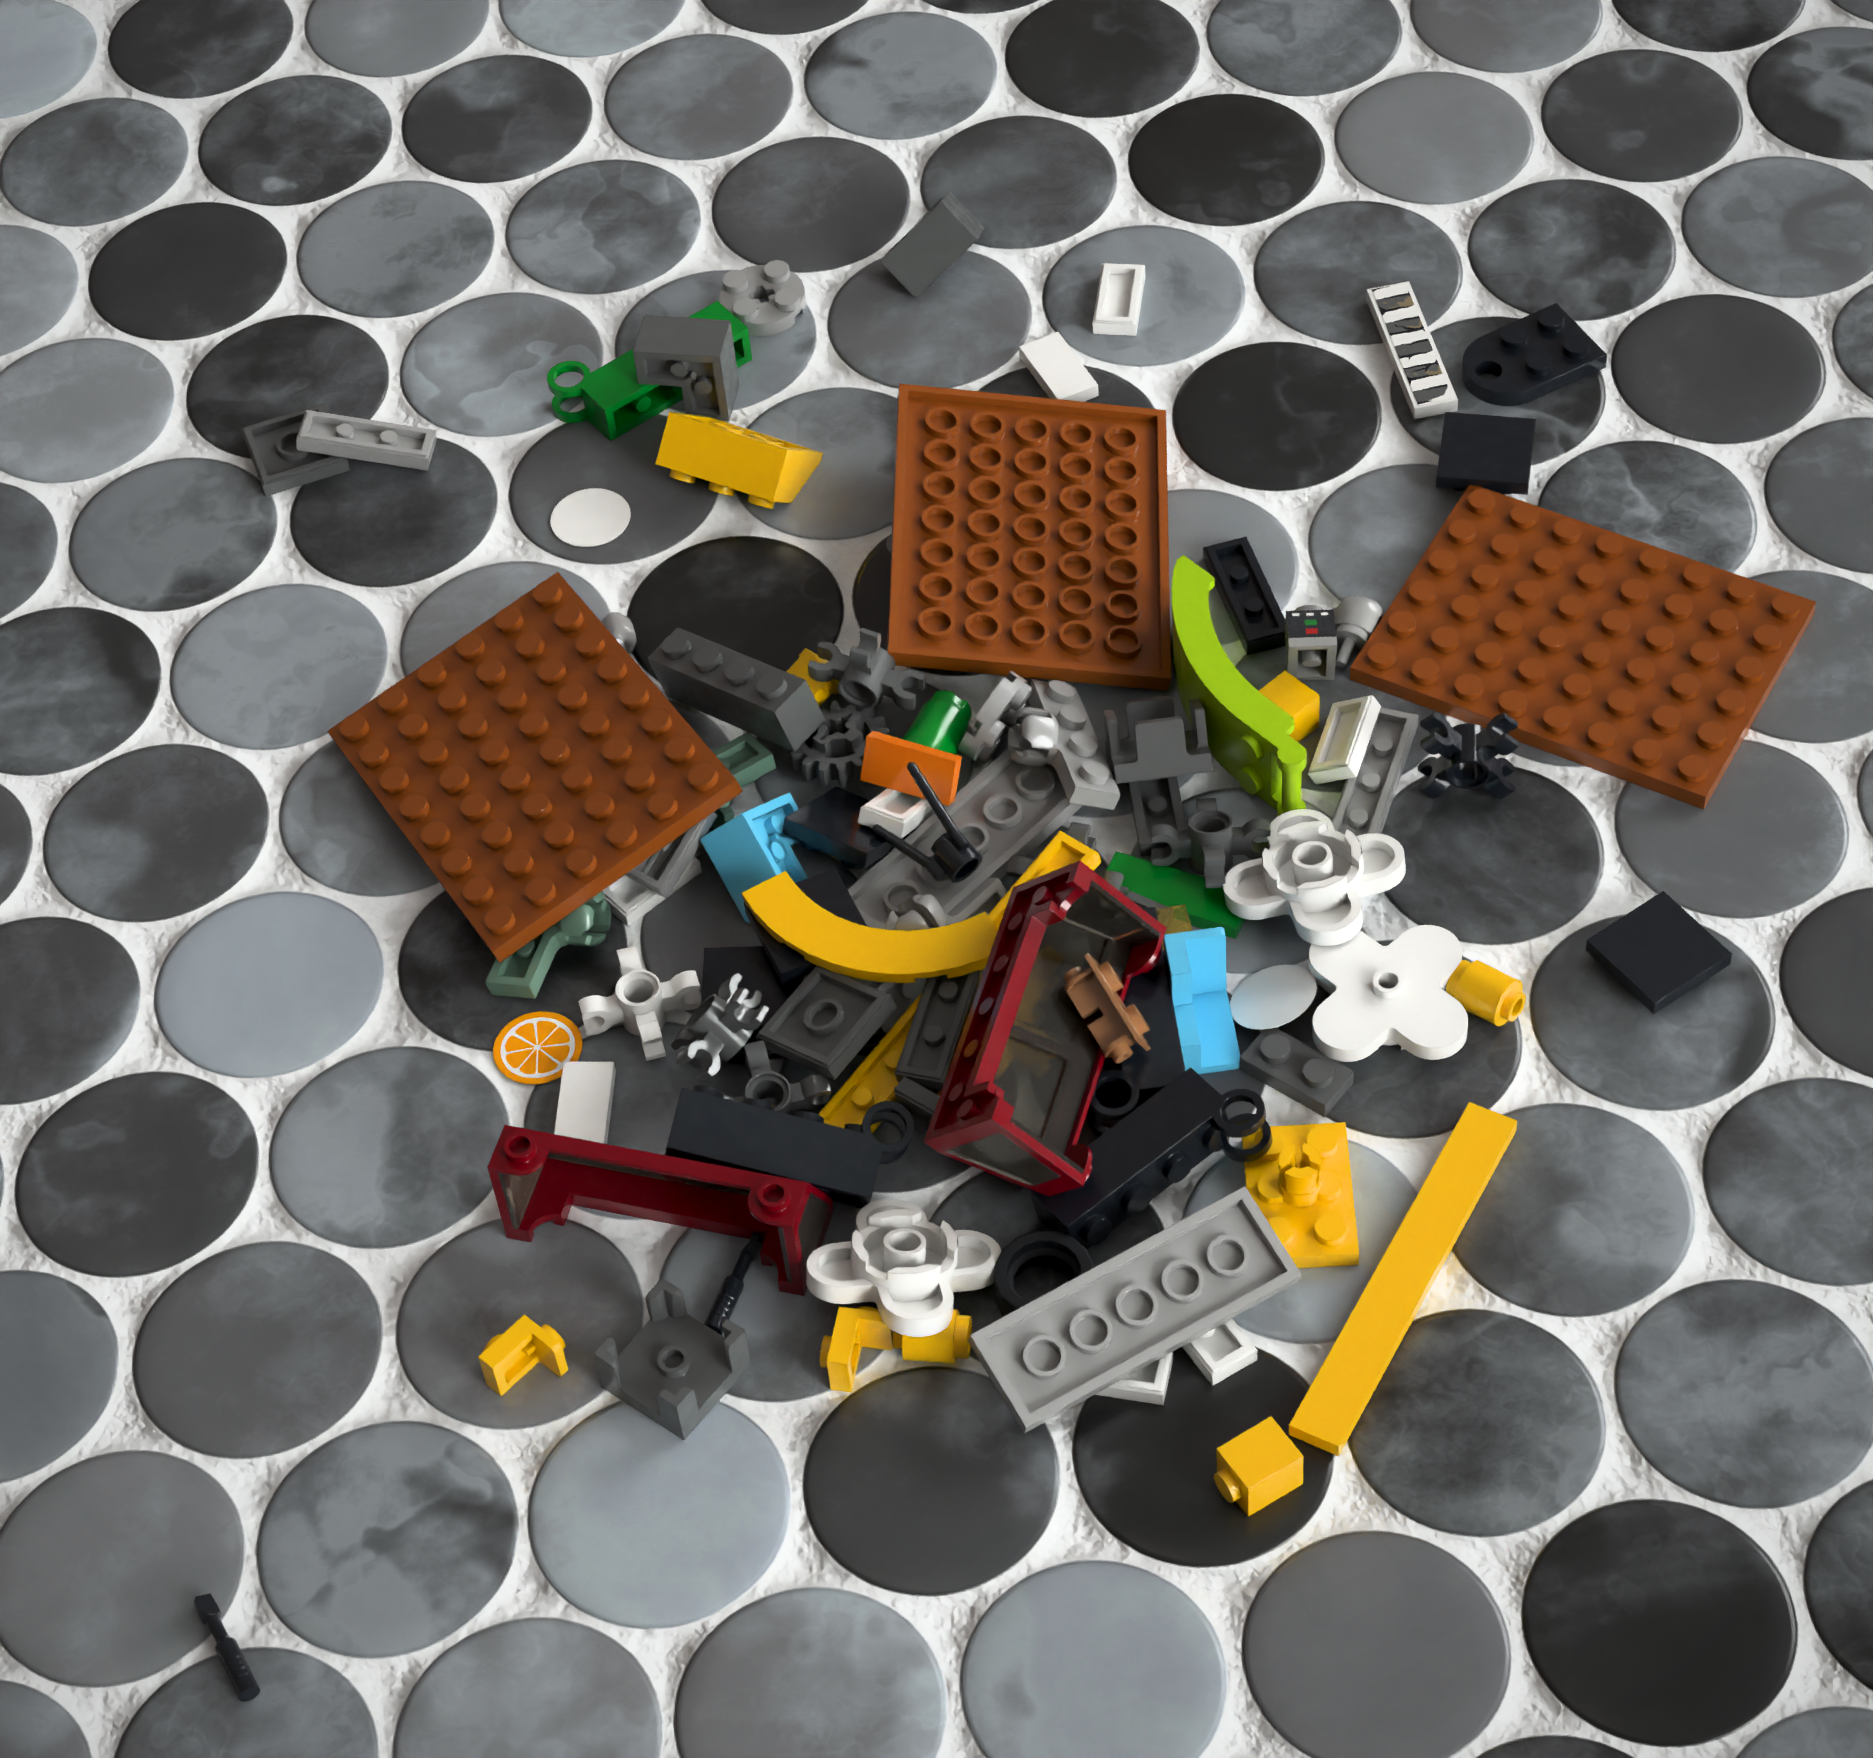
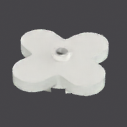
M1310 809L1292 810L1281 814L1271 822L1270 836H1267L1269 850L1267 848L1264 849L1262 858L1245 861L1233 867L1225 876L1226 884H1223L1227 908L1240 918L1262 920L1287 914L1292 917L1295 929L1303 940L1319 946L1338 945L1352 939L1362 927L1363 915L1360 897L1385 892L1402 881L1406 873L1404 849L1396 839L1388 835L1369 833L1356 836L1348 829H1346L1344 835L1339 831H1335L1331 820L1321 812Z
M1419 925L1406 930L1387 946L1379 944L1362 931H1359L1356 936L1342 944L1333 946L1311 944L1309 949V971L1314 976L1316 983L1331 994L1316 1008L1313 1015L1312 1036L1319 1051L1331 1059L1342 1062L1362 1060L1378 1050L1381 1045L1392 1046L1399 1044L1401 1050L1406 1049L1417 1057L1429 1060L1444 1059L1457 1053L1467 1039L1468 1016L1463 1005L1444 991L1448 979L1462 961V947L1457 937L1447 929L1439 926Z
M897 1199L878 1200L865 1205L856 1216V1229L852 1234L851 1241L827 1244L817 1248L809 1255L806 1264V1284L814 1296L829 1303H876L883 1323L896 1333L912 1337L930 1336L948 1327L953 1316L954 1292L978 1290L994 1283V1267L1001 1253V1248L993 1238L984 1233L973 1230H954L945 1221H942L940 1227L928 1222L924 1212L916 1205L907 1201Z

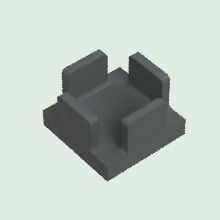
M1171 696L1127 701L1125 709L1128 736L1124 739H1119L1118 722L1114 711H1103L1106 732V756L1116 784L1213 772L1212 756L1208 747L1205 710L1200 699L1190 700L1192 730L1184 731L1182 718L1179 716L1175 717L1174 701Z

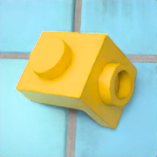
M861 1306L856 1309L838 1308L832 1336L825 1335L823 1337L820 1350V1367L827 1368L831 1390L852 1392L862 1347L884 1350L893 1349V1331L883 1323L878 1309L868 1306Z
M525 1314L503 1334L494 1336L478 1356L486 1385L500 1396L507 1392L539 1361L558 1377H561L568 1371L563 1351L566 1345L562 1337L551 1326L543 1324L540 1327Z

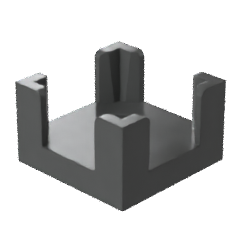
M661 1278L645 1298L650 1317L646 1325L619 1354L615 1339L608 1337L593 1353L603 1389L682 1440H685L752 1363L746 1333L743 1328L725 1318L722 1321L724 1336L720 1335L688 1315L682 1291Z

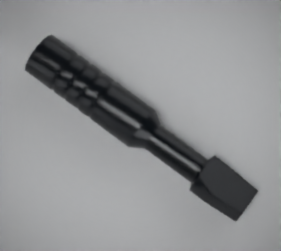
M753 1232L749 1243L742 1249L731 1275L724 1279L704 1322V1325L720 1335L723 1334L722 1321L725 1318L730 1319L743 1291V1279L754 1258L755 1248L761 1236L758 1232Z
M211 1593L196 1596L194 1604L203 1624L208 1625L216 1641L215 1651L231 1680L239 1700L245 1702L254 1699L260 1693V1688L237 1641L228 1635L220 1619L222 1613Z

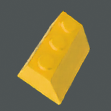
M669 412L655 464L671 469L669 474L671 478L695 483L697 477L709 481L708 489L729 496H734L735 490L749 494L747 502L773 509L775 502L792 503L821 462L823 453L709 416Z

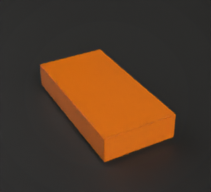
M872 731L866 736L860 780L926 799L907 769L908 763L914 762L927 779L941 803L950 806L956 798L962 756Z

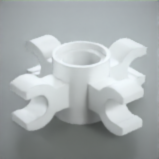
M636 945L616 950L622 977L616 984V995L608 997L592 995L578 1001L586 1034L597 1035L605 1032L612 1025L622 1023L628 1032L640 1036L646 1061L664 1057L666 1053L660 1029L666 1022V1011L676 1008L680 1010H693L701 1005L700 984L696 971H684L675 975L670 981L660 983L655 974L642 970Z

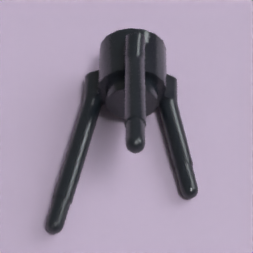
M909 762L907 769L947 831L931 847V851L935 854L934 858H929L878 824L873 825L872 831L926 868L935 880H939L946 874L953 883H958L969 877L979 867L983 857L959 831L918 766L914 762Z

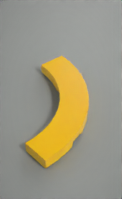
M786 871L741 893L745 904L767 932L780 943H785L802 954L805 960L838 974L876 982L916 983L917 978L942 975L953 978L985 969L998 932L986 912L947 926L911 931L886 930L853 923L830 913L812 901L793 882Z

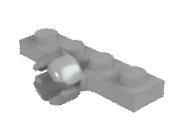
M1032 679L1030 687L1033 690L1027 698L1031 707L1019 709L1014 717L1020 718L1022 724H1015L1008 730L1007 749L1010 753V758L1018 764L1039 767L1047 763L1051 764L1057 771L1069 803L1114 810L1121 794L1076 687L1060 680L1045 682Z
M987 878L949 914L944 912L934 895L927 894L923 896L917 894L897 905L901 914L899 918L893 910L885 918V929L904 931L931 929L954 924L986 912L988 915L1004 897L1007 890L999 878ZM917 978L916 983L874 981L870 985L891 995L897 1005V1008L875 1032V1034H879L880 1040L883 1039L922 993L927 978Z

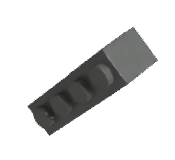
M679 627L666 637L662 644L647 658L668 698L793 752L826 720L805 679Z

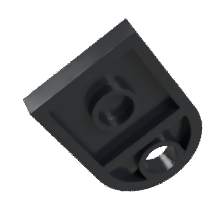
M1555 303L1474 340L1467 347L1463 355L1462 380L1468 391L1484 402L1499 406L1522 405L1606 368L1607 354ZM1483 374H1493L1497 376V378L1487 380L1482 379L1479 376Z

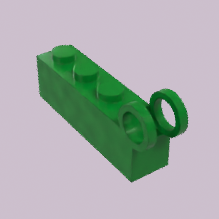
M716 301L688 317L730 320L737 368L752 360L748 327L721 303ZM633 349L591 373L589 368L581 362L564 361L553 366L547 374L548 388L555 395L552 399L555 417L565 423H579L588 420L610 441L683 400L682 387L638 384ZM566 372H577L583 375L582 381L571 387H562L555 383L556 378ZM573 397L583 398L585 408L580 411L566 412L560 408V405L566 399Z

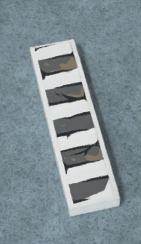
M1410 282L1367 289L1366 301L1413 418L1419 419L1445 414V412H1456L1458 409L1457 396Z

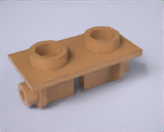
M1089 953L1084 955L1090 967L1083 971L1078 966L1066 972L1063 976L1066 982L1064 990L1070 996L1082 1018H1087L1099 1009L1103 1013L1102 1017L1087 1026L1102 1049L1106 1058L1112 1057L1113 1061L1117 1064L1128 1059L1133 1054L1130 1046L1138 1043L1146 1051L1150 1050L1151 1048L1143 1036L1150 1028L1137 1007L1131 1004L1126 1008L1118 996L1117 991L1124 986L1108 961L1099 965Z

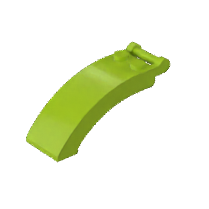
M1182 555L1176 560L1173 569L1172 629L1175 681L1185 714L1192 726L1190 700L1200 699L1205 710L1208 747L1211 755L1229 774L1238 780L1246 792L1252 795L1256 794L1276 809L1277 817L1288 811L1306 809L1305 802L1301 799L1302 771L1307 764V752L1299 742L1289 736L1295 728L1294 718L1254 688L1230 661L1215 633L1209 610V593L1215 587V578L1185 555Z

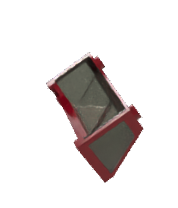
M1081 861L1013 887L924 1143L940 1154L1048 1197L1084 1186L1092 1171V1151L1085 1144H1077L1105 1059L1102 1049L1087 1025L1102 1017L1103 1013L1099 1009L1087 1018H1082L1070 996L1064 990L1066 982L1063 976L1066 972L1078 966L1083 971L1088 969L1090 965L1084 957L1087 953L1099 965L1108 961L1124 986L1117 991L1118 996L1123 1002L1131 977L1149 972L1158 963L1161 957L1160 948L1167 928Z
M504 1125L487 1167L507 1238L532 1242L534 1229L542 1223L553 1220L554 1224L564 1226L572 1205L750 1239L755 1231L761 1234L758 1241L763 1242L760 1251L762 1265L771 1267L774 1265L778 1271L779 1291L805 1296L808 1288L806 1284L807 1259L814 1250L822 1246L834 1211L832 1198L808 1182Z

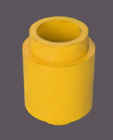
M1462 960L1448 979L1446 985V992L1458 1000L1467 1012L1498 1027L1504 1025L1507 1021H1514L1520 1015L1526 1000L1525 994L1522 993L1523 985L1520 980L1479 960L1473 962Z
M953 1309V1316L948 1327L930 1336L912 1337L893 1331V1348L902 1349L903 1360L956 1363L957 1358L969 1359L971 1346L968 1340L972 1334V1316L959 1315V1310Z

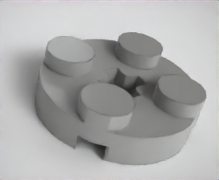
M773 260L766 265L732 270L727 272L722 279L723 287L719 293V302L748 327L749 335L770 336L784 332L795 324V316L800 311L803 314L806 309L804 284L797 274L790 271L789 265L784 261ZM768 298V301L761 303L759 299Z
M1010 671L1008 677H1004L999 682L974 718L976 720L974 725L977 728L973 735L968 732L964 735L958 748L960 752L972 760L978 759L984 764L990 760L1001 743L999 738L1006 726L1008 725L1012 728L1019 719L1014 717L1015 713L1027 706L1025 702L1033 690L1032 687L1027 685L1028 681Z

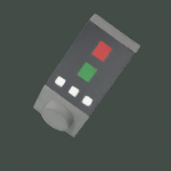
M1304 605L1297 607L1295 611H1286L1287 672L1300 681L1334 680L1337 653L1334 609L1323 610L1322 607L1317 605Z

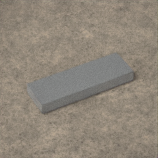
M306 410L296 438V448L299 451L428 471L436 445L437 430Z

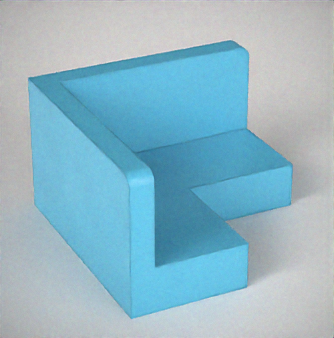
M790 792L741 813L700 838L747 923H750L745 913L742 892L784 871L789 874L794 883L808 878L791 846L798 844L800 841L782 833L784 818L799 809Z
M1216 927L1165 934L1163 939L1164 956L1185 1071L1190 1067L1198 1074L1239 1069L1241 1055L1227 994L1226 936L1224 928Z

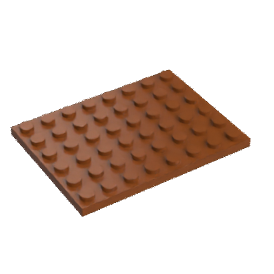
M899 383L887 652L894 658L895 664L897 666L1008 676L1009 672L1013 671L1020 677L1168 691L1171 681L1166 410Z
M1468 485L1350 666V680L1466 723L1480 725L1485 729L1495 716L1505 713L1518 722V727L1510 731L1508 735L1521 743L1705 809L1813 618L1816 601L1480 486Z
M559 572L538 584L535 588L327 731L499 963L743 792L736 778Z

